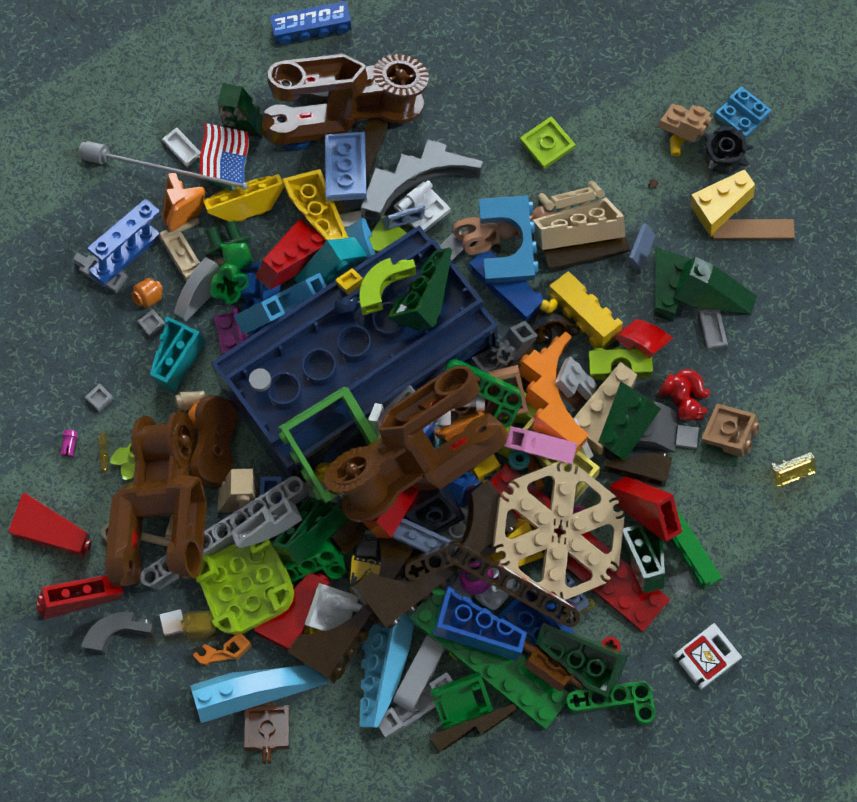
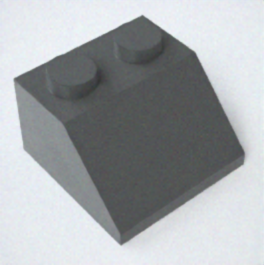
M653 402L661 410L635 447L675 452L678 426L677 411L661 403Z

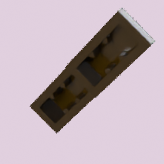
M379 117L368 119L364 129L367 181L375 165L376 156L390 127L389 121Z
M625 236L544 250L550 271L554 273L589 261L595 263L630 252V248Z
M514 704L430 735L429 740L440 754L474 730L481 737L515 714L517 708Z

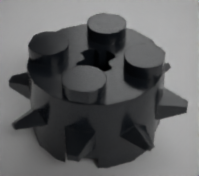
M720 125V128L715 129L714 133L703 134L707 142L706 148L699 150L698 154L705 155L704 158L709 170L731 175L740 166L747 167L749 165L745 158V153L753 149V146L747 145L743 130L735 131L733 127Z

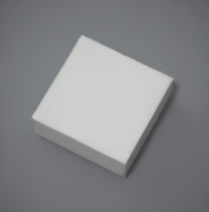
M181 609L160 614L164 636L186 631Z

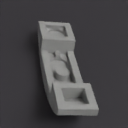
M446 672L429 683L413 712L399 705L388 709L378 725L384 737L387 738L434 710L436 706L430 691L452 682L453 680Z

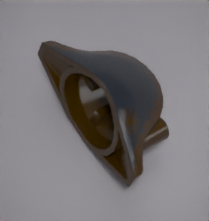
M543 312L536 317L535 324L531 327L538 335L535 341L547 344L551 343L556 336L560 337L565 331L572 337L580 332V328L569 322L567 316H562L556 312H551L550 314Z

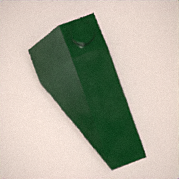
M450 247L434 251L420 269L421 276L415 281L410 282L408 285L410 290L404 297L400 296L396 300L387 317L389 320L417 331L430 329L436 325L437 318L442 309L452 255Z
M694 257L685 262L673 299L691 308L701 307L708 308V310L751 314L757 296L713 264Z
M546 623L542 624L536 640V644L554 660H557L571 675L580 680L587 689L606 697L610 696L620 679L629 656L609 646Z

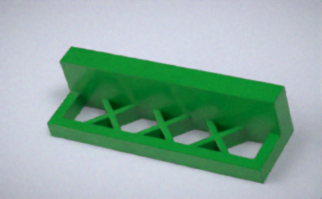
M677 509L683 532L671 538V540L704 590L720 581L722 576Z

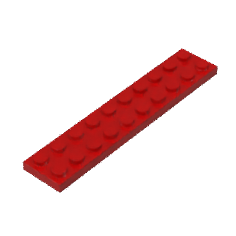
M506 463L490 482L499 495L502 492L511 495L512 490L507 485L513 483L512 480L522 476L511 469ZM529 483L527 486L528 492L550 509L551 500ZM511 509V511L514 513L517 519L525 520L517 512ZM530 524L532 531L536 530V528ZM560 526L554 529V533H557L558 538L564 534V531L560 530ZM590 532L581 534L604 554L611 552L606 545ZM568 555L566 570L582 583L589 581L592 573ZM620 558L619 566L616 567L617 570L615 572L608 568L606 569V574L610 577V580H603L607 583L595 587L591 591L643 633L667 605L670 598L660 590L643 594L632 567Z

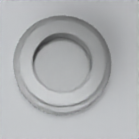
M256 369L250 374L249 382L254 390L261 392L270 387L271 377L265 369Z

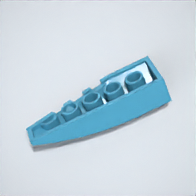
M413 612L408 615L404 613L398 618L400 622L390 629L389 627L381 628L378 623L373 625L367 640L362 643V649L366 650L365 659L361 663V668L365 669L364 679L361 680V689L364 691V697L360 700V727L362 728L378 727L396 692L412 640L414 623L409 620V617Z
M303 665L232 672L190 685L200 721L203 723L325 685L327 681L326 678Z

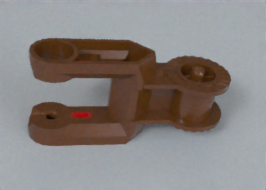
M345 54L276 62L270 66L267 73V82L275 99L294 101L303 94L329 91L327 104L296 108L286 105L270 106L263 115L262 134L270 142L291 144L325 139L326 134L348 133L357 120L379 117L385 121L399 124L413 121L422 112L424 100L421 93L427 88L429 74L424 65L417 59L399 54L383 57L374 66L366 67L362 62ZM288 83L290 86H283L282 84ZM283 119L285 120V122L280 123L277 120Z
M467 366L452 367L389 408L379 426L381 438L369 446L358 447L344 452L331 463L325 473L324 483L332 494L345 496L342 510L349 520L365 523L380 517L392 507L399 494L411 486L418 491L442 489L504 446L508 433L504 425L491 414L481 415L473 419L462 433L436 450L423 431V428L450 410L463 407L476 398L480 389L471 368Z
M182 411L174 412L169 417L168 423L156 424L149 416L139 417L133 424L131 436L132 453L135 460L134 481L122 486L112 496L105 568L110 583L116 587L137 584L140 579L141 559L139 553L143 518L173 515L172 538L167 548L169 572L178 574L179 579L187 580L197 578L202 568L207 501L200 477L189 476L191 458L197 446L196 432L192 420Z

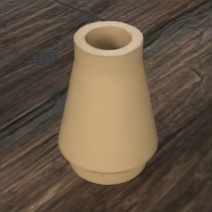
M204 390L179 392L178 395H175L178 411L183 410L186 412L190 410L195 403H198L200 399L205 397Z

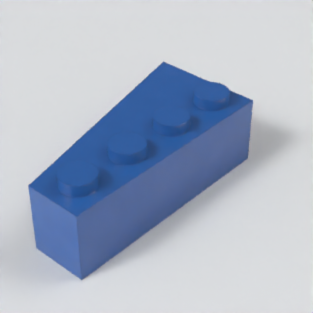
M447 587L442 597L432 635L516 661L522 653L527 633L503 618L499 619L491 614V611L486 608L482 609L472 603V600L462 597L455 593L454 589Z

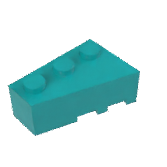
M355 237L327 240L297 275L295 280L299 283L320 273L326 286H328L351 268H354L367 255Z
M166 316L164 332L160 336L161 342L155 354L150 376L158 386L174 393L206 344V341L199 331Z

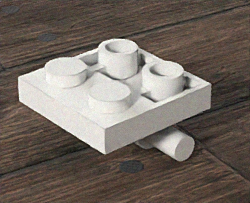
M430 181L422 182L394 205L397 213L425 205L423 219L409 223L413 229L420 225L424 232L451 212L450 207L431 189L433 185Z
M319 583L305 625L328 631L349 620L353 611L358 612L363 606L356 603L358 599L356 595Z

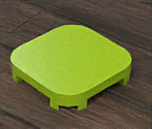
M272 539L243 548H238L236 543L212 555L207 554L203 557L201 572L196 580L201 584L214 618L211 621L221 631L232 635L245 633L281 615L292 604L294 597L293 585L283 560L271 545L274 542Z

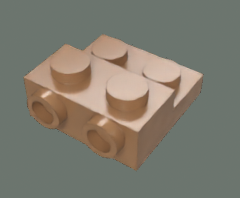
M672 104L661 118L658 127L695 143L699 136L702 137L706 128L708 129L712 121V117H710L711 112L706 111L700 106L692 105L688 111L681 105Z
M716 404L702 436V442L721 447L725 453L744 457L745 452L749 453L751 451L752 435L758 434L760 423H758L757 416L754 413Z

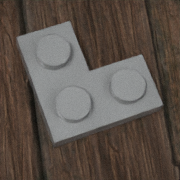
M571 356L564 360L554 383L568 398L573 396L577 390L586 400H589L597 388L594 379Z

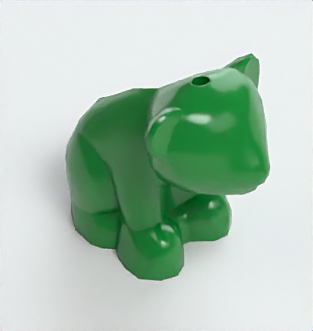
M246 243L220 245L225 262L220 267L218 274L212 277L210 291L213 298L226 301L225 304L235 303L240 298V291L249 285L248 277L246 274L241 273L242 269H245L254 261Z

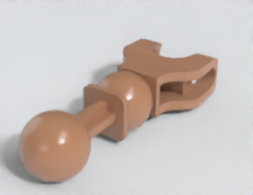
M539 206L533 210L530 221L554 214L555 212L553 209L547 210L544 206ZM477 217L459 220L453 226V234L458 240L463 241V248L470 255L487 252L494 244L500 243V240L508 241L514 238L515 235L518 238L521 237L519 230L509 223L480 224V218ZM463 227L469 229V231L459 233V230ZM472 242H476L473 247H469Z

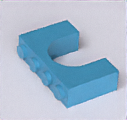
M528 195L479 199L480 224L509 223L519 230L523 240L520 249L511 256L484 259L485 284L534 280L535 274L538 273V261H534L533 254L537 253L536 241H532L531 235L535 234L534 221H530V214H533L532 201L529 202Z
M318 273L234 315V318L242 333L245 334L284 315L325 288L326 284L321 274Z

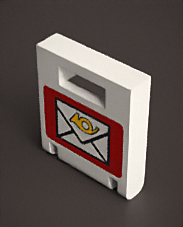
M715 623L673 655L677 659L684 654L685 657L679 661V664L694 683L702 678L704 679V682L698 686L700 690L742 659V656ZM717 636L730 650V653L726 656L722 654L712 641Z

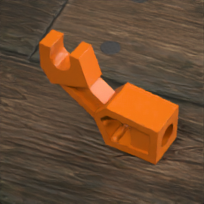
M239 634L224 644V650L217 651L204 644L202 647L206 650V654L199 656L195 652L193 656L201 665L209 666L211 663L238 660L252 645L242 634ZM236 644L240 650L234 654L230 653L228 649H231V646Z

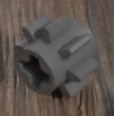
M497 340L494 346H490L493 353L489 357L495 359L497 366L500 363L508 366V362L515 359L512 356V352L516 350L513 346H510L508 340H505L504 343Z

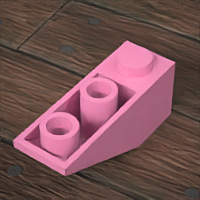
M511 426L505 447L518 452L572 464L577 443Z

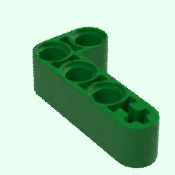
M451 359L448 361L445 371L456 366L471 368L474 375L480 378L478 382L480 389L478 395L497 403L493 410V417L502 423L505 428L509 427L522 405L521 391L517 387L461 360ZM491 385L499 387L495 393L489 392L488 388ZM510 394L518 396L517 400L513 402L508 401L507 397ZM500 413L508 414L505 420H500L497 416Z
M328 538L299 565L284 562L291 582L320 569H323L327 576L332 579H339L346 572L343 554L331 538Z
M645 682L615 685L609 697L590 689L571 692L566 699V708L572 714L632 706L635 722L644 727L649 726L655 717L652 690ZM643 689L647 696L639 698L636 696L635 691ZM621 692L624 694L625 699L617 701L614 699L613 694ZM599 695L604 701L602 704H595L591 698ZM585 696H588V706H586V702H581L585 701ZM573 698H577V701L580 702L579 707H575L572 703ZM642 710L648 711L650 719H641L639 712Z

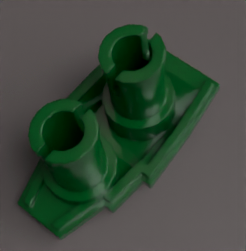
M236 220L224 224L230 239L226 243H222L217 227L205 230L211 247L205 251V256L214 257L223 254L220 247L221 244L246 243L248 245L252 237L251 235L241 236Z

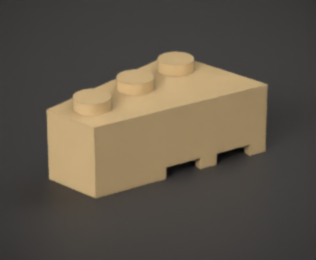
M253 469L230 470L226 476V482L223 481L222 487L218 488V513L236 512L259 497V485Z

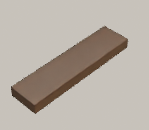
M728 219L715 231L713 240H794V219Z

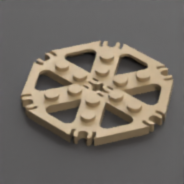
M557 462L512 480L513 483L507 485L512 490L511 495H508L506 492L500 494L502 498L498 497L492 547L501 545V547L493 551L494 553L502 552L504 554V558L498 561L499 564L508 562L504 567L558 597L561 594V598L567 600L607 583L603 581L610 580V577L606 574L607 568L612 572L617 570L616 567L619 566L624 517L616 519V517L623 514V511L615 512L613 510V506L619 503L618 500L609 502L610 499L616 497L579 466H576L575 472V465L571 464L569 471L566 472L563 468L564 463H559L557 468ZM546 476L553 478L550 509L528 492L527 486L529 483ZM582 481L597 492L601 500L599 504L573 514L576 484ZM513 509L533 525L536 530L514 539L507 538L505 536L507 512ZM606 524L611 525L614 530L611 552L604 554L581 534ZM558 526H560L561 531H564V534L560 535L559 538L557 533H554V529H557ZM545 550L541 582L537 583L518 568V562L525 557ZM568 555L592 573L589 581L572 588L565 584ZM530 589V590H529L531 593H533L535 596H537V591H536V590H534V589Z

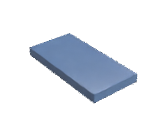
M365 132L325 135L326 201L367 199Z

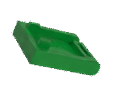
M479 672L430 691L432 697H434L433 701L444 730L493 712L482 676ZM480 689L485 702L476 704L472 690Z

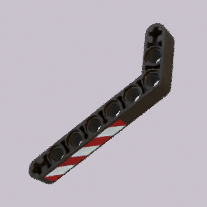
M456 540L413 557L405 564V574L412 581L423 579L452 565H457L567 627H574L580 621V614L574 605ZM452 547H459L461 553L459 556L453 557L449 555V550ZM434 555L441 558V562L436 566L429 563L430 557ZM476 557L480 559V564L477 567H470L468 561ZM422 560H425V564L428 570H425L424 566L420 567L423 565ZM412 565H415L416 568L420 567L417 574L413 571L409 572ZM489 569H498L499 575L495 578H490L487 576ZM510 579L518 581V585L513 589L506 586L507 581ZM528 590H536L537 596L534 599L526 598L525 595ZM549 600L556 602V606L552 610L545 608V603ZM561 606H562L563 611L566 612V613H568V614H570L571 611H572L574 617H573V618L569 617V618L567 619L566 616H565V614L562 613V612H560Z

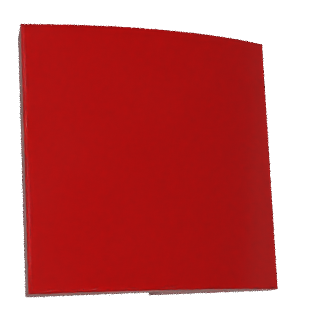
M639 319L633 321L615 336L628 350L636 347L649 359L673 339L672 336L661 328Z

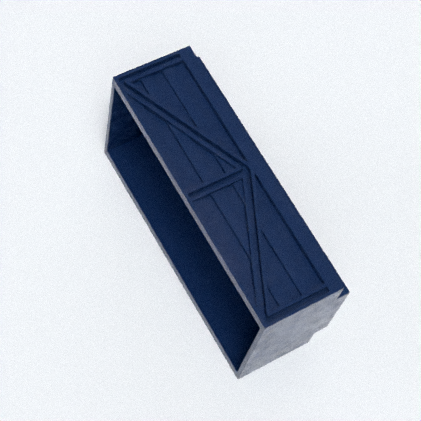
M420 225L353 268L364 279L371 268L385 259L390 258L392 265L401 260L413 259L416 275L392 282L383 290L381 295L383 310L362 316L360 305L356 312L339 314L333 305L335 300L340 301L343 298L353 299V297H357L360 300L361 287L347 295L337 285L335 280L211 362L221 390L228 400L233 403L241 418L286 479L296 476L306 482L300 472L303 470L299 462L295 463L289 454L292 451L289 445H284L278 436L281 433L278 427L342 387L349 388L368 420L375 403L382 404L385 409L409 385L416 391L445 372L446 364L451 359H458L471 365L469 362L472 357L491 349L490 346H494L497 343V323L483 307V300L451 260L442 309L433 328L417 331L387 318L396 300L400 296L404 297L410 290L408 287L410 282L415 281L421 276L420 269L434 251L442 249L434 238L430 239ZM256 369H265L270 374L271 385L265 391H256L250 385L249 376ZM341 398L289 430L313 472L317 465L324 462L327 464L332 463L344 452L357 448L366 442Z

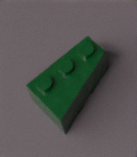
M222 84L217 105L223 127L244 131L249 136L262 138L261 126L263 115L260 113V107L253 105V99L242 86Z
M658 247L655 248L654 316L673 322L680 302L673 299L684 264L691 258Z
M621 381L598 442L625 461L661 408Z
M306 497L298 508L302 520L280 533L271 544L284 562L299 565L349 521L338 503L330 501L325 503L321 499L317 500L313 497Z
M642 524L623 528L621 545L643 594L663 589L665 577L663 540Z

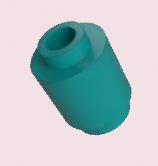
M513 450L509 455L507 464L517 473H522L529 465L530 456L529 454ZM515 458H520L522 462H517Z

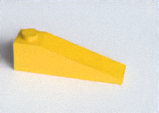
M321 169L283 178L282 181L289 198L325 241L348 238L334 201H326V182Z

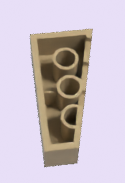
M607 197L533 220L535 225L534 241L542 250L625 237L624 216Z
M621 362L573 418H576L580 427L589 434L587 438L589 447L599 455H602L605 447L598 441L620 382L622 381L633 388L637 378V374Z

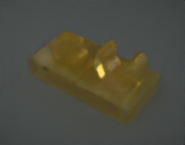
M809 452L788 462L783 459L782 464L778 466L772 463L776 485L779 487L816 473L814 455Z

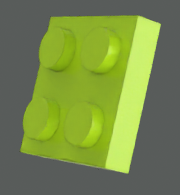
M552 116L520 137L522 145L543 170L571 152L576 146Z

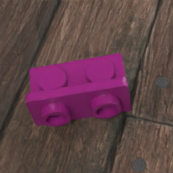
M237 307L232 308V313L214 317L222 355L248 339L247 333H242L234 318V315L238 314Z

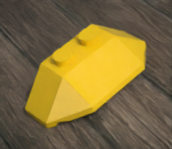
M279 174L257 178L246 182L248 185L246 190L236 186L233 191L225 189L212 195L210 198H206L204 204L207 212L211 215L229 222L233 220L241 222L249 217L262 215L266 211L271 210L284 188L283 181Z

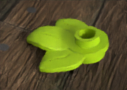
M131 444L126 448L116 450L110 459L111 464L121 466V475L125 481L134 478L135 460Z

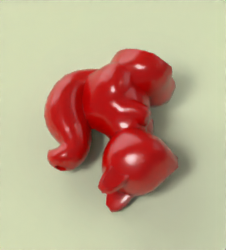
M683 369L675 375L669 373L657 395L661 398L670 395L673 398L672 402L677 405L679 403L677 411L679 419L685 421L703 419V414L708 413L706 408L700 406L695 399L690 398L691 392L700 399H706L710 395L709 389H703L702 377L691 369Z

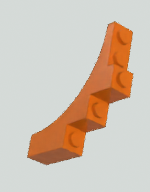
M565 331L560 337L556 336L552 340L548 349L545 347L540 353L534 350L530 355L525 354L519 362L521 365L519 373L530 382L526 389L528 392L525 398L526 402L538 410L533 417L535 421L532 428L538 433L577 443L576 454L584 446L589 434L568 413L560 398L558 387L554 384L556 381L558 359L568 347L572 337Z

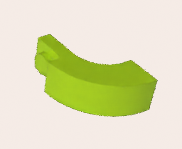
M388 258L371 268L360 288L362 316L383 310L381 295L390 283L416 275L413 259L401 260L392 265L391 259Z

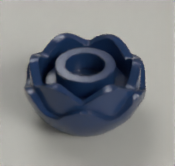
M353 297V299L343 298L340 301L335 300L333 305L339 314L352 313L358 310L360 300L357 297Z

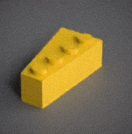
M568 271L549 286L550 299L557 300L563 308V314L568 319L572 318L576 322L575 325L580 328V333H585L589 337L588 341L594 348L606 349L617 340L615 336L622 330L623 322L619 318L614 320L611 316L612 312L607 307L602 309L598 299L593 294H586V287Z

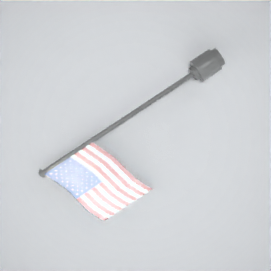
M204 123V139L200 153V174L112 155L107 145L90 141L82 142L78 151L80 158L93 163L104 164L105 161L112 158L241 187L242 190L248 188L244 179V167L249 148L248 133L231 128Z

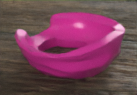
M480 562L472 563L469 566H478ZM489 569L487 576L490 578H494L492 569ZM463 570L461 573L460 586L468 594H482L491 586V584L482 579L476 582H469L466 577L467 571Z

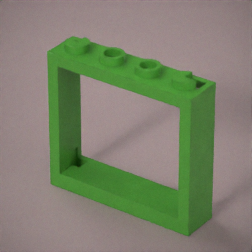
M342 387L278 427L281 432L278 436L284 445H289L292 450L289 454L295 463L299 462L303 470L300 472L306 482L310 481L314 488L311 491L317 500L321 499L325 503L338 495L323 489L289 430L341 398L367 444L370 445L378 440L348 387Z

